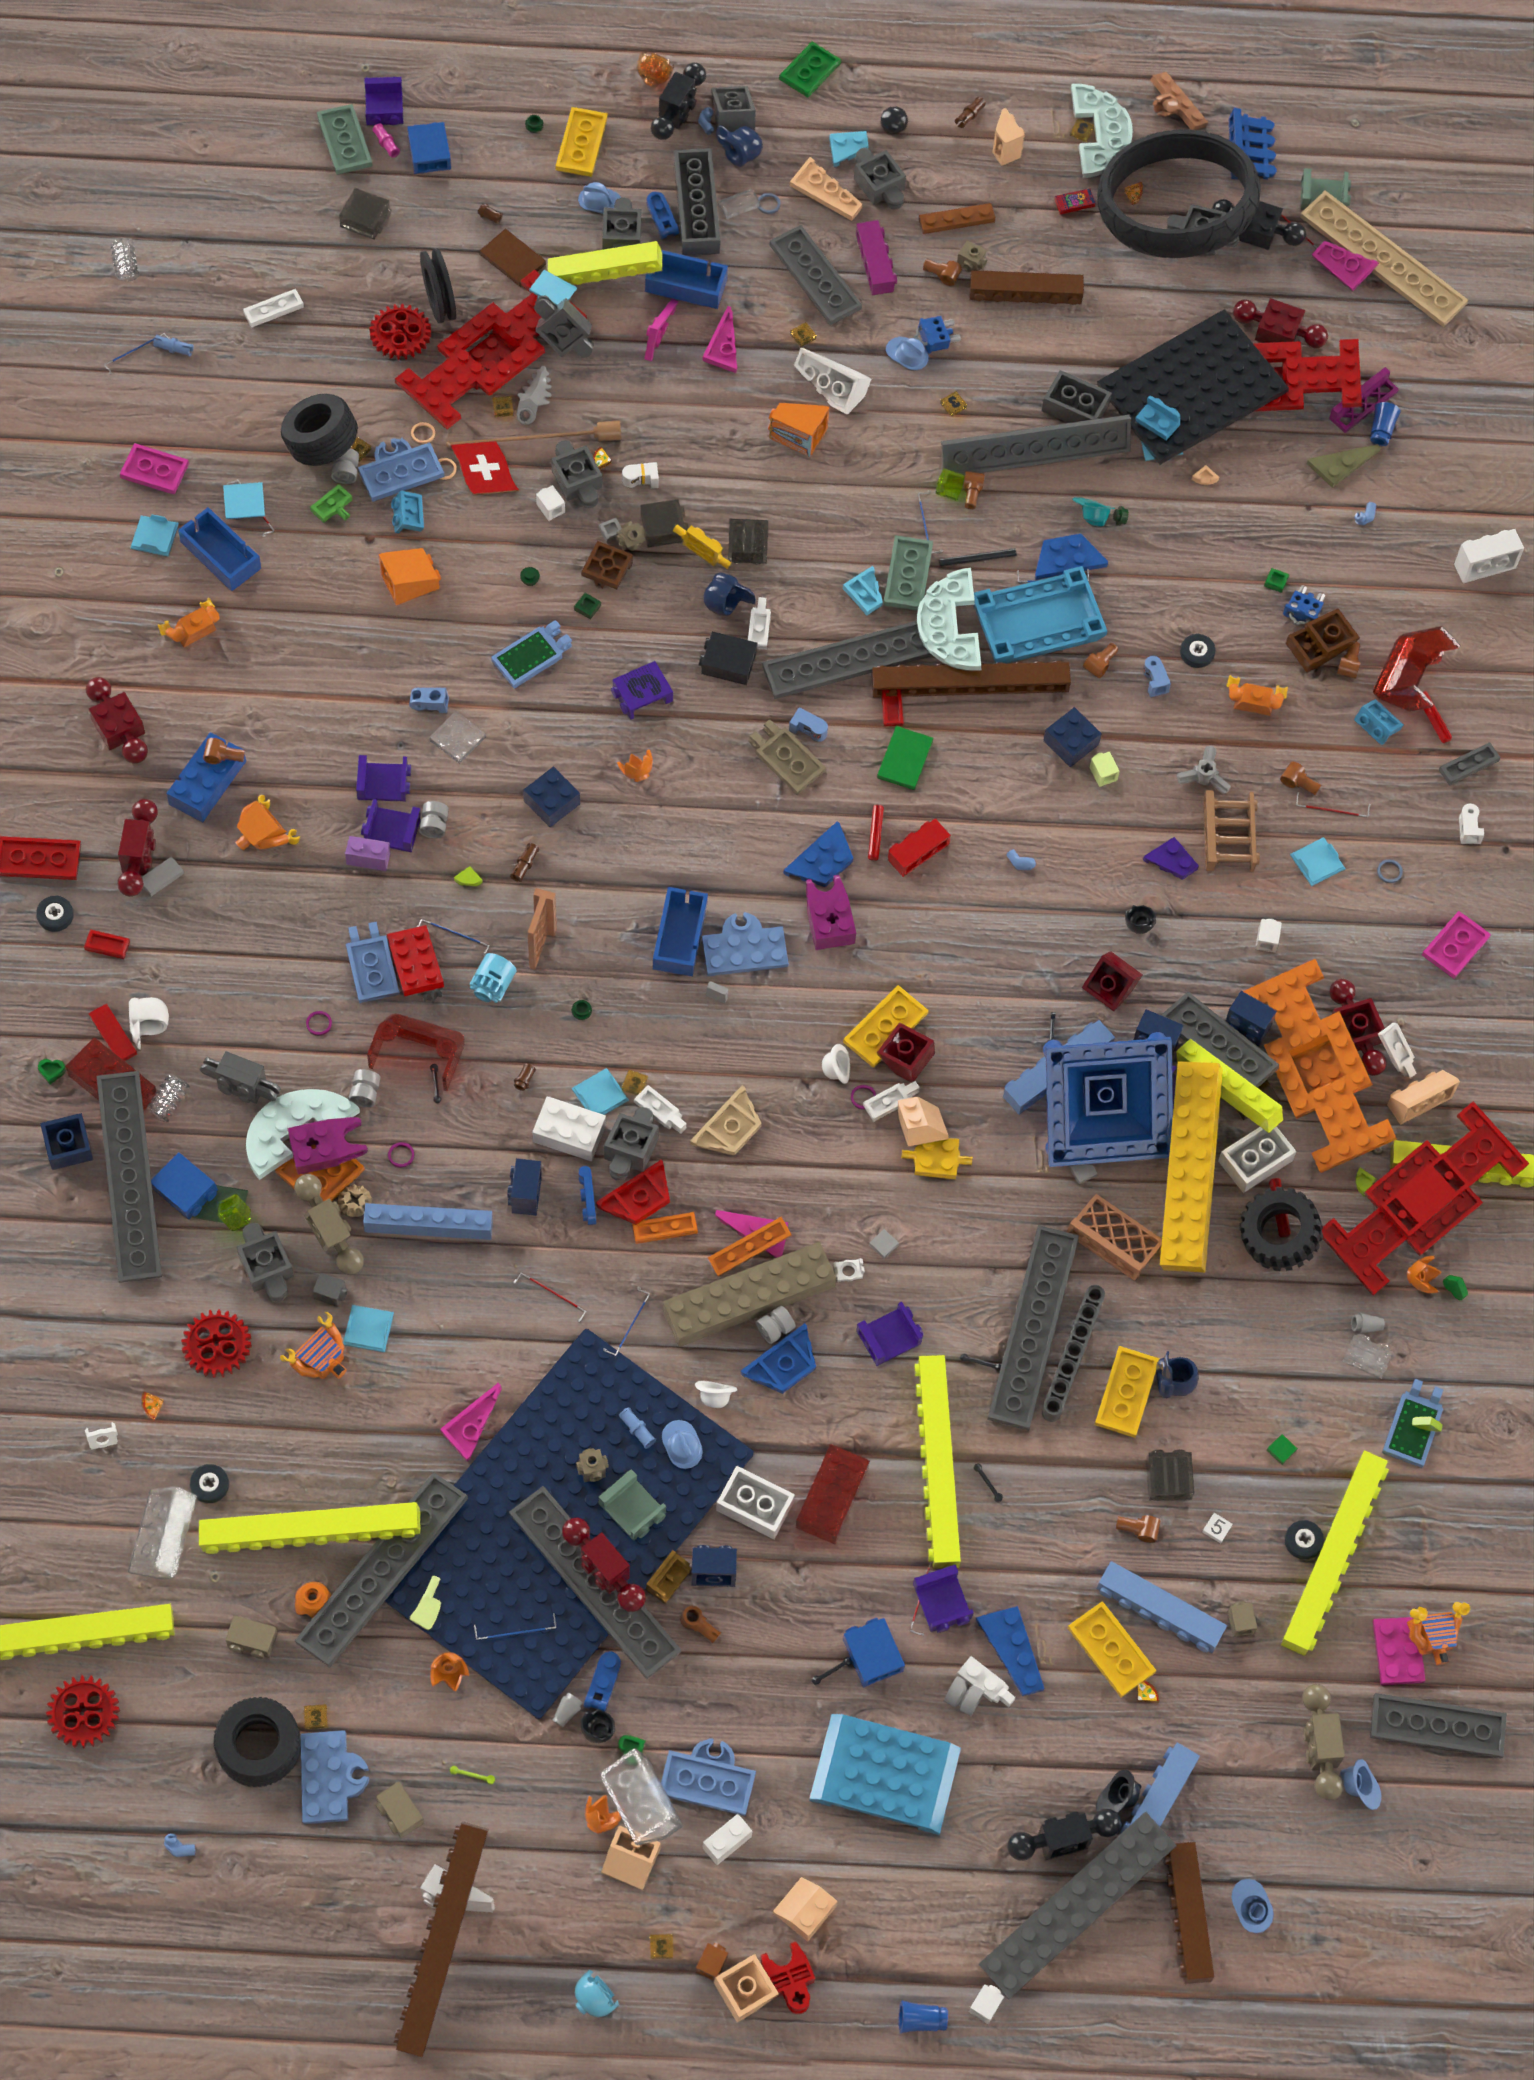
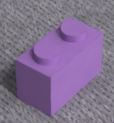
M349 836L345 852L346 864L387 871L391 854L390 844L384 841Z

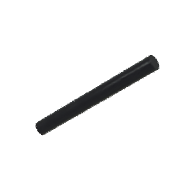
M1016 548L942 558L939 559V565L941 567L1016 556L1017 553Z

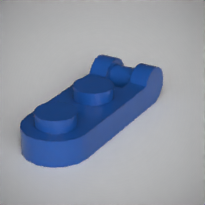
M651 192L647 196V207L657 227L660 239H665L668 235H679L678 225L665 196L661 192Z
M582 1166L579 1169V1182L584 1185V1189H580L581 1202L586 1204V1208L582 1209L583 1221H587L588 1225L596 1224V1211L591 1169L588 1166Z
M609 1651L601 1655L583 1707L588 1709L592 1707L606 1712L621 1667L620 1657L616 1653ZM595 1694L603 1696L602 1700L594 1699Z

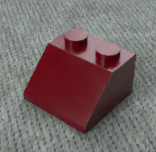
M1110 951L1101 956L1081 988L1112 1011H1115L1134 990L1143 974Z
M899 1022L877 1051V1055L896 1075L912 1083L934 1056L935 1045L934 1040Z

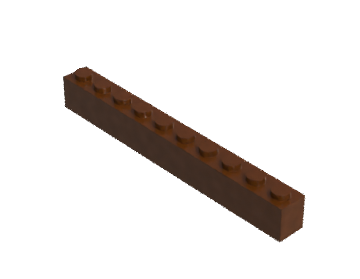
M1042 661L1034 663L1016 662L1009 664L1002 662L995 664L981 663V670L974 671L958 669L945 664L934 666L923 664L917 666L898 665L896 667L881 665L872 667L871 675L873 698L882 697L881 690L889 689V693H886V696H897V689H901L902 697L1064 693L1069 692L1071 685L1069 662L1063 661L1047 663Z
M462 1822L461 1826L455 1827L452 1839L456 1840L454 1849L449 1848L446 1862L450 1863L448 1871L442 1872L439 1884L443 1885L441 1894L436 1893L433 1907L437 1908L435 1916L429 1917L426 1929L430 1930L428 1939L423 1938L420 1952L424 1953L422 1961L416 1962L413 1974L417 1975L415 1984L410 1983L407 1997L411 1998L409 2006L403 2007L400 2020L404 2021L402 2030L397 2029L393 2043H397L396 2050L419 2057H423L489 1831L487 1828Z

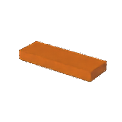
M694 1212L647 1219L637 1225L632 1224L636 1244L698 1234Z

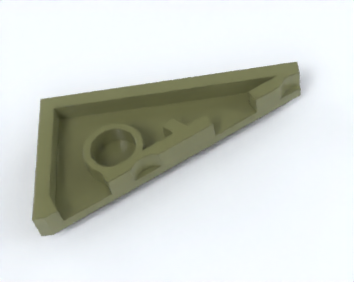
M1376 444L1308 459L1307 465L1333 488L1380 452L1381 447Z

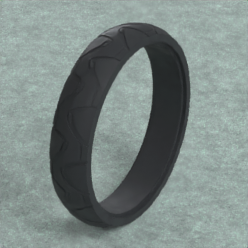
M1188 129L1168 130L1135 140L1122 148L1110 160L1099 180L1097 203L1105 226L1122 244L1150 256L1188 258L1218 250L1241 235L1257 212L1261 185L1255 165L1248 155L1232 141L1205 131ZM1181 158L1199 159L1218 164L1232 172L1245 189L1240 201L1226 215L1213 222L1186 229H1161L1138 223L1126 216L1113 200L1119 185L1133 172L1155 162Z

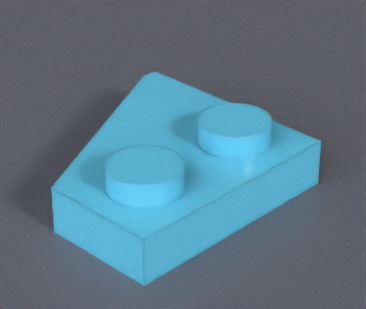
M866 131L833 133L829 136L834 167L839 166V163L846 159L851 160L855 158L859 149L869 147Z
M873 566L843 584V590L866 615L882 606L883 601L879 593L878 581H876Z

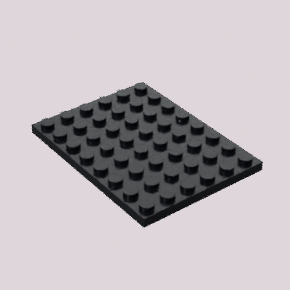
M1225 309L1097 381L1098 387L1112 393L1110 402L1121 416H1130L1131 429L1159 465L1289 391V387ZM1149 396L1160 399L1165 405L1175 408L1180 414V426L1167 440L1136 422V416L1147 405V398Z

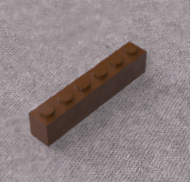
M971 270L969 300L1082 305L1084 275Z
M1196 1842L1175 1843L1177 1846L1163 1859L1164 1864L1168 1865L1169 1873L1166 1874L1167 1886L1172 1889V1896L1169 1897L1171 1910L1175 1911V1918L1172 1922L1174 1932L1178 1933L1179 1941H1176L1177 1955H1181L1182 1964H1179L1180 1978H1184L1185 1984L1212 1982L1215 1976Z

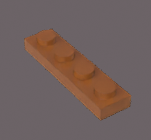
M987 203L921 214L918 220L922 233L929 234L994 223L996 218L992 204Z

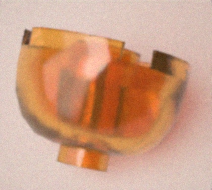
M641 52L637 63V72L646 85H660L669 80L674 64L670 66L671 61L660 55L651 53V56H647L646 52Z

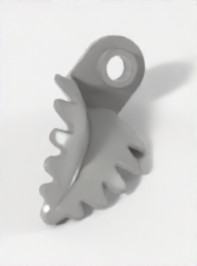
M545 366L537 369V374H532L533 380L529 379L527 381L530 386L522 387L525 393L517 394L520 398L517 419L524 425L531 424L535 420L539 405L550 403L549 400L545 399L552 396L551 393L546 391L551 389L552 386L547 384L551 382V378L546 377L549 375V372L546 371ZM525 411L529 412V418L524 417Z

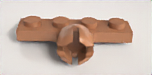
M1167 72L1152 76L1150 81L1162 94L1157 96V100L1153 103L1154 111L1156 113L1159 112L1158 116L1166 117L1177 114L1191 130L1206 128L1208 121Z

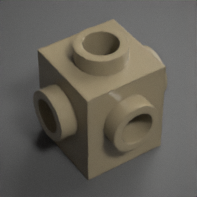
M966 241L958 253L957 263L968 272L980 270V268L983 269L987 263V250Z
M632 521L621 525L622 529L616 532V538L623 550L630 548L633 551L642 547L641 543L646 541L644 538L646 533L643 526H640L639 523L632 524ZM631 532H633L635 538H632L630 536Z
M590 1448L584 1450L579 1454V1462H576L578 1474L583 1475L584 1482H594L606 1477L605 1468H609L606 1455L602 1456L600 1449Z

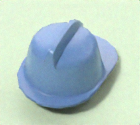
M593 182L584 186L583 191L579 194L578 202L583 209L604 214V208H614L615 201L621 198V196L617 192L607 189L602 183Z
M896 337L886 345L888 356L910 370L922 369L928 363L929 356L924 345L915 338Z
M682 1420L672 1421L665 1426L662 1432V1441L672 1463L683 1469L692 1468L697 1465L702 1458L703 1451L693 1426Z
M1359 1759L1355 1762L1354 1766L1341 1770L1340 1775L1346 1792L1351 1796L1360 1797L1367 1808L1371 1810L1377 1809L1381 1803V1791L1366 1761Z
M1244 1879L1239 1881L1232 1890L1231 1898L1240 1922L1249 1932H1264L1271 1925L1274 1916L1273 1906L1266 1891L1256 1880Z

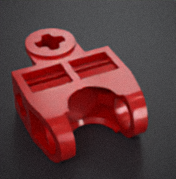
M795 1941L789 1944L792 1956L791 1961L787 1965L779 1966L775 1964L773 1960L769 1959L767 1953L760 1955L762 1967L779 1993L773 1999L783 1995L789 2011L800 2015L809 2008L810 1994L806 1986L815 1983V1976L806 1955ZM798 1996L799 1999H803L801 2005L798 2002H794L795 1997Z

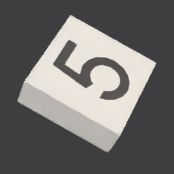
M1213 1513L1202 1532L1221 1544L1233 1524Z

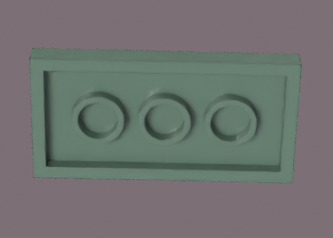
M353 104L317 112V118L336 175L373 166Z
M895 535L884 606L918 611L920 601L925 596L933 541Z

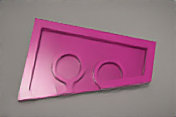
M1324 241L1312 253V257L1352 291L1379 265L1378 261L1367 259L1357 253L1354 254L1345 250V248Z

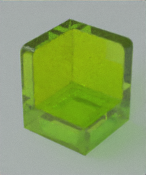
M943 468L937 482L935 494L958 500L964 485L965 475Z
M237 1194L219 1202L218 1217L231 1231H236L250 1223L251 1209Z

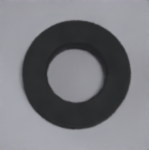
M439 248L432 249V259H430L427 251L420 252L424 285L437 323L444 322V313L447 314L450 321L456 320L457 314L453 289Z

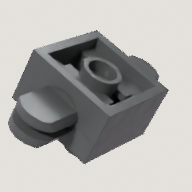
M869 148L859 149L856 153L857 164L854 170V180L873 205L884 200L891 209L902 207L904 195L901 191L905 190L906 175L887 150L874 156Z
M624 197L615 201L614 208H604L603 250L641 243V209H632L631 201Z
M1191 204L1186 217L1173 214L1168 218V229H1186L1201 226L1223 217L1227 212ZM1239 236L1232 242H1229V244H1227L1226 246H1237V244L1239 243ZM1217 250L1210 252L1208 254L1215 255Z
M546 295L538 297L534 310L542 318L538 320L536 331L561 357L571 349L582 358L590 356L594 343L587 336L590 334L592 324L567 298L556 305Z
M560 441L556 445V457L551 458V471L567 501L578 497L585 508H593L598 503V493L596 490L602 488V474L587 445L574 449L570 441Z
M225 1051L220 1062L206 1057L203 1061L204 1064L200 1067V1071L204 1075L217 1080L218 1089L222 1093L238 1096L240 1100L246 1103L253 1102L257 1104L260 1097L275 1101L277 1094L281 1090L277 1084L266 1080L263 1065Z
M638 1108L633 1117L619 1113L604 1144V1159L611 1161L609 1172L610 1176L615 1180L626 1179L631 1168L644 1172L659 1140V1126L652 1124L654 1117L653 1112L649 1108Z
M250 1223L243 1229V1238L246 1243L237 1246L238 1256L253 1291L256 1292L265 1288L272 1301L280 1302L288 1295V1288L284 1280L294 1277L292 1266L277 1231L265 1235L259 1224Z

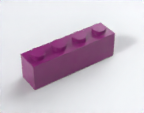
M879 220L857 223L856 238L872 296L894 292V286L897 284V275L892 272L893 261L891 257H888L889 246L883 239L885 238L884 228L880 227Z

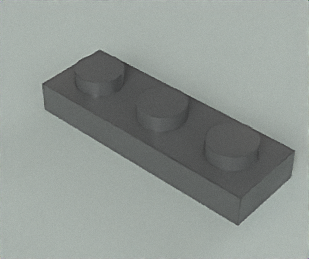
M1489 742L1440 766L1439 771L1450 786L1499 762L1501 757Z

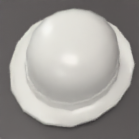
M836 1044L831 1052L824 1056L822 1069L826 1077L833 1080L839 1079L843 1084L847 1083L850 1077V1058L847 1049L841 1044Z
M698 1381L695 1384L696 1388L701 1391V1401L706 1406L712 1408L724 1407L728 1404L731 1393L738 1390L734 1386L710 1381Z

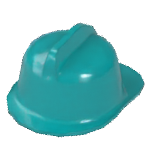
M1074 497L1072 499L1074 502L1082 505L1083 518L1089 524L1095 526H1104L1109 517L1110 510L1115 509V507L1106 506L1086 498Z

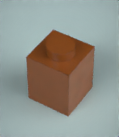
M708 1943L696 1966L695 1972L714 1981L720 1975L728 1958V1952L725 1951L726 1948L717 1943L713 1945Z

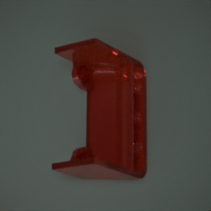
M1442 626L1402 634L1397 638L1374 686L1373 694L1378 699L1406 711L1432 708L1434 704L1417 687L1427 666L1438 664L1442 660L1444 651L1459 649L1460 644Z
M401 1014L389 1015L378 1025L368 1050L369 1068L373 1069L383 1041H392L396 1037L404 1038L434 1047L439 1057L448 1060L442 1076L443 1090L448 1091L465 1046L464 1036L458 1031Z

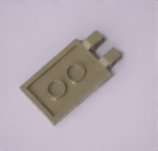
M769 719L764 724L763 731L770 738L765 741L755 731L750 735L748 742L756 749V755L798 795L826 771V767L786 727L779 729Z

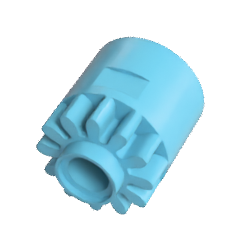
M488 953L469 984L471 985L470 989L474 990V995L484 1002H491L493 1000L497 1003L501 1001L516 974V967L504 957Z

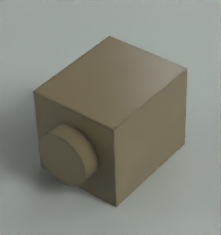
M1245 1601L1233 1603V1606H1230L1228 1610L1233 1637L1255 1634L1257 1623L1252 1603L1246 1604Z

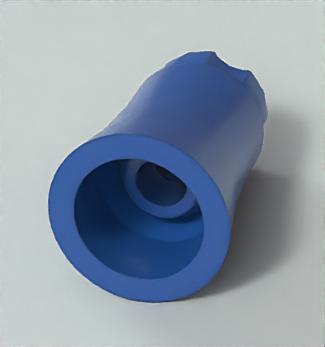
M1380 402L1375 405L1370 438L1373 445L1387 446L1389 444L1396 421L1401 413L1398 406L1388 402Z
M901 2000L899 2006L900 2033L947 2030L948 2010L946 2007L915 2004Z

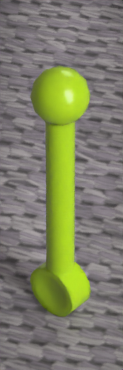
M456 1766L450 1767L449 1770L453 1775L458 1773L486 1781L489 1785L495 1783L493 1775L483 1776L460 1770Z

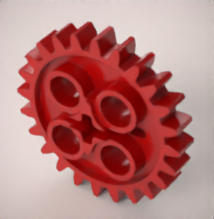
M394 304L393 309L386 306V312L380 310V316L374 315L375 320H371V327H369L370 340H372V345L376 346L377 352L382 350L383 356L389 354L390 359H392L395 355L397 360L404 356L405 360H407L408 355H411L413 358L415 357L414 352L421 354V348L426 349V343H430V337L432 336L431 324L428 317H424V312L419 313L418 308L412 310L411 305L404 308V304L397 308V305Z
M218 1309L216 1315H213V1312L209 1310V1316L207 1317L201 1313L200 1320L194 1317L195 1324H187L190 1331L183 1332L184 1337L187 1339L181 1340L182 1345L185 1346L182 1348V1352L186 1354L184 1356L185 1361H190V1368L196 1366V1373L203 1370L205 1377L209 1372H212L213 1378L219 1372L224 1377L225 1371L232 1375L233 1367L239 1370V1362L246 1363L244 1356H250V1351L247 1348L252 1347L251 1342H249L252 1339L251 1334L247 1333L249 1331L248 1326H243V1319L237 1321V1314L230 1317L228 1310L224 1315H221L220 1309ZM225 1328L230 1329L228 1334L220 1333ZM202 1333L209 1334L205 1339L199 1338ZM216 1341H219L218 1346H215ZM228 1348L234 1349V1352L231 1354L224 1353ZM205 1353H213L211 1358H203Z
M81 1675L78 1682L72 1677V1684L70 1685L63 1681L65 1688L56 1687L59 1694H51L50 1696L54 1702L47 1703V1706L52 1709L46 1712L47 1717H51L47 1721L49 1726H53L51 1732L53 1734L58 1732L57 1739L61 1740L64 1738L65 1745L72 1741L74 1748L77 1747L78 1743H81L83 1749H85L87 1742H90L91 1746L94 1747V1740L96 1739L103 1743L102 1735L110 1737L108 1729H116L112 1721H119V1717L114 1714L120 1712V1708L114 1706L119 1703L118 1698H113L115 1695L114 1690L108 1691L110 1688L108 1683L102 1686L100 1678L94 1683L93 1676H90L88 1681H85L84 1676ZM98 1696L100 1700L96 1704H90L89 1700L91 1697ZM72 1697L77 1698L76 1704L72 1706L66 1705L68 1699ZM86 1708L87 1711L84 1712V1715H80L82 1709ZM93 1718L100 1719L99 1724L96 1726H90L89 1722ZM72 1719L78 1721L76 1726L72 1728L66 1726L68 1721Z

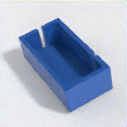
M662 250V271L646 274L645 292L718 309L728 278V266L711 262L710 276H708V261Z
M209 507L195 516L197 532L192 519L178 529L180 542L231 591L262 569L260 556L249 546H246V543Z
M211 732L178 776L179 781L175 780L166 793L170 806L201 822H204L246 763L245 756L243 762L226 759L219 764L205 762L203 756L207 739L217 738L226 745L225 739ZM230 742L227 744L229 748L244 750Z
M668 887L653 955V970L693 977L708 905V894L690 891L689 903H685L686 890Z

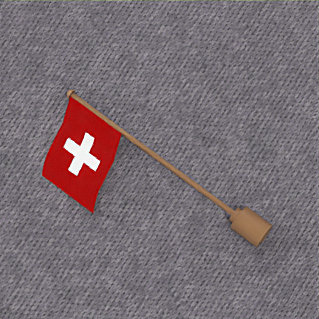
M620 420L597 422V426H593L594 430L460 442H450L449 440L446 442V446L448 448L451 447L459 461L465 483L473 495L519 492L511 477L506 458L497 442L594 434V438H598L599 442L622 439Z

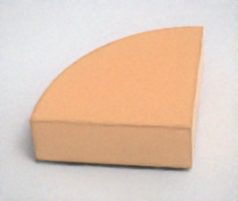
M1205 465L1192 476V480L1202 485H1210L1219 481V476Z

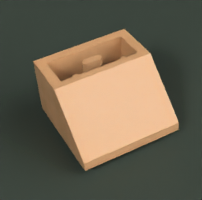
M1006 108L1002 109L996 127L992 152L1001 166L1021 158L1023 139L1025 137L1023 129L1018 127L1014 116Z
M619 1825L601 1873L643 1890L661 1849V1843Z

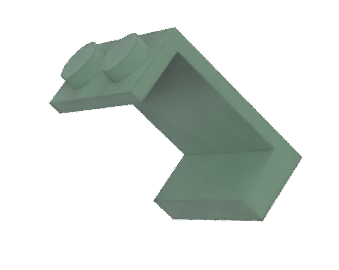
M1304 168L1301 178L1300 210H1305L1324 191H1327L1345 206H1350L1351 195H1348V191L1351 189V180H1348V172H1344L1342 181L1311 178V169Z
M632 1469L599 1496V1505L633 1541L637 1537H644L649 1532L651 1525L660 1523L666 1516V1505L664 1503L662 1505L657 1503L637 1481V1475Z

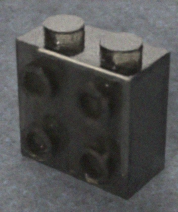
M354 188L339 215L340 227L375 240L377 234H380L383 230V223L391 215L392 210L390 209L389 200Z
M679 499L640 505V516L646 533L647 548L683 542L682 537L673 532L677 524L684 530H688V523H684L683 520L685 517L684 506H680Z
M729 518L728 561L735 564H767L768 520Z
M1178 1449L1173 1452L1153 1450L1151 1453H1148L1146 1468L1149 1501L1192 1500L1195 1494L1192 1452Z

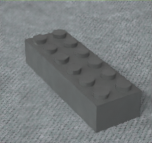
M712 149L674 150L682 255L720 254V232Z

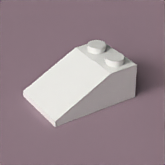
M436 1864L420 1887L422 1898L425 1899L423 1902L434 1909L436 1908L433 1907L436 1893L441 1894L443 1885L439 1884L443 1871H446ZM472 1886L465 1911L493 1912L495 1909L494 1899Z

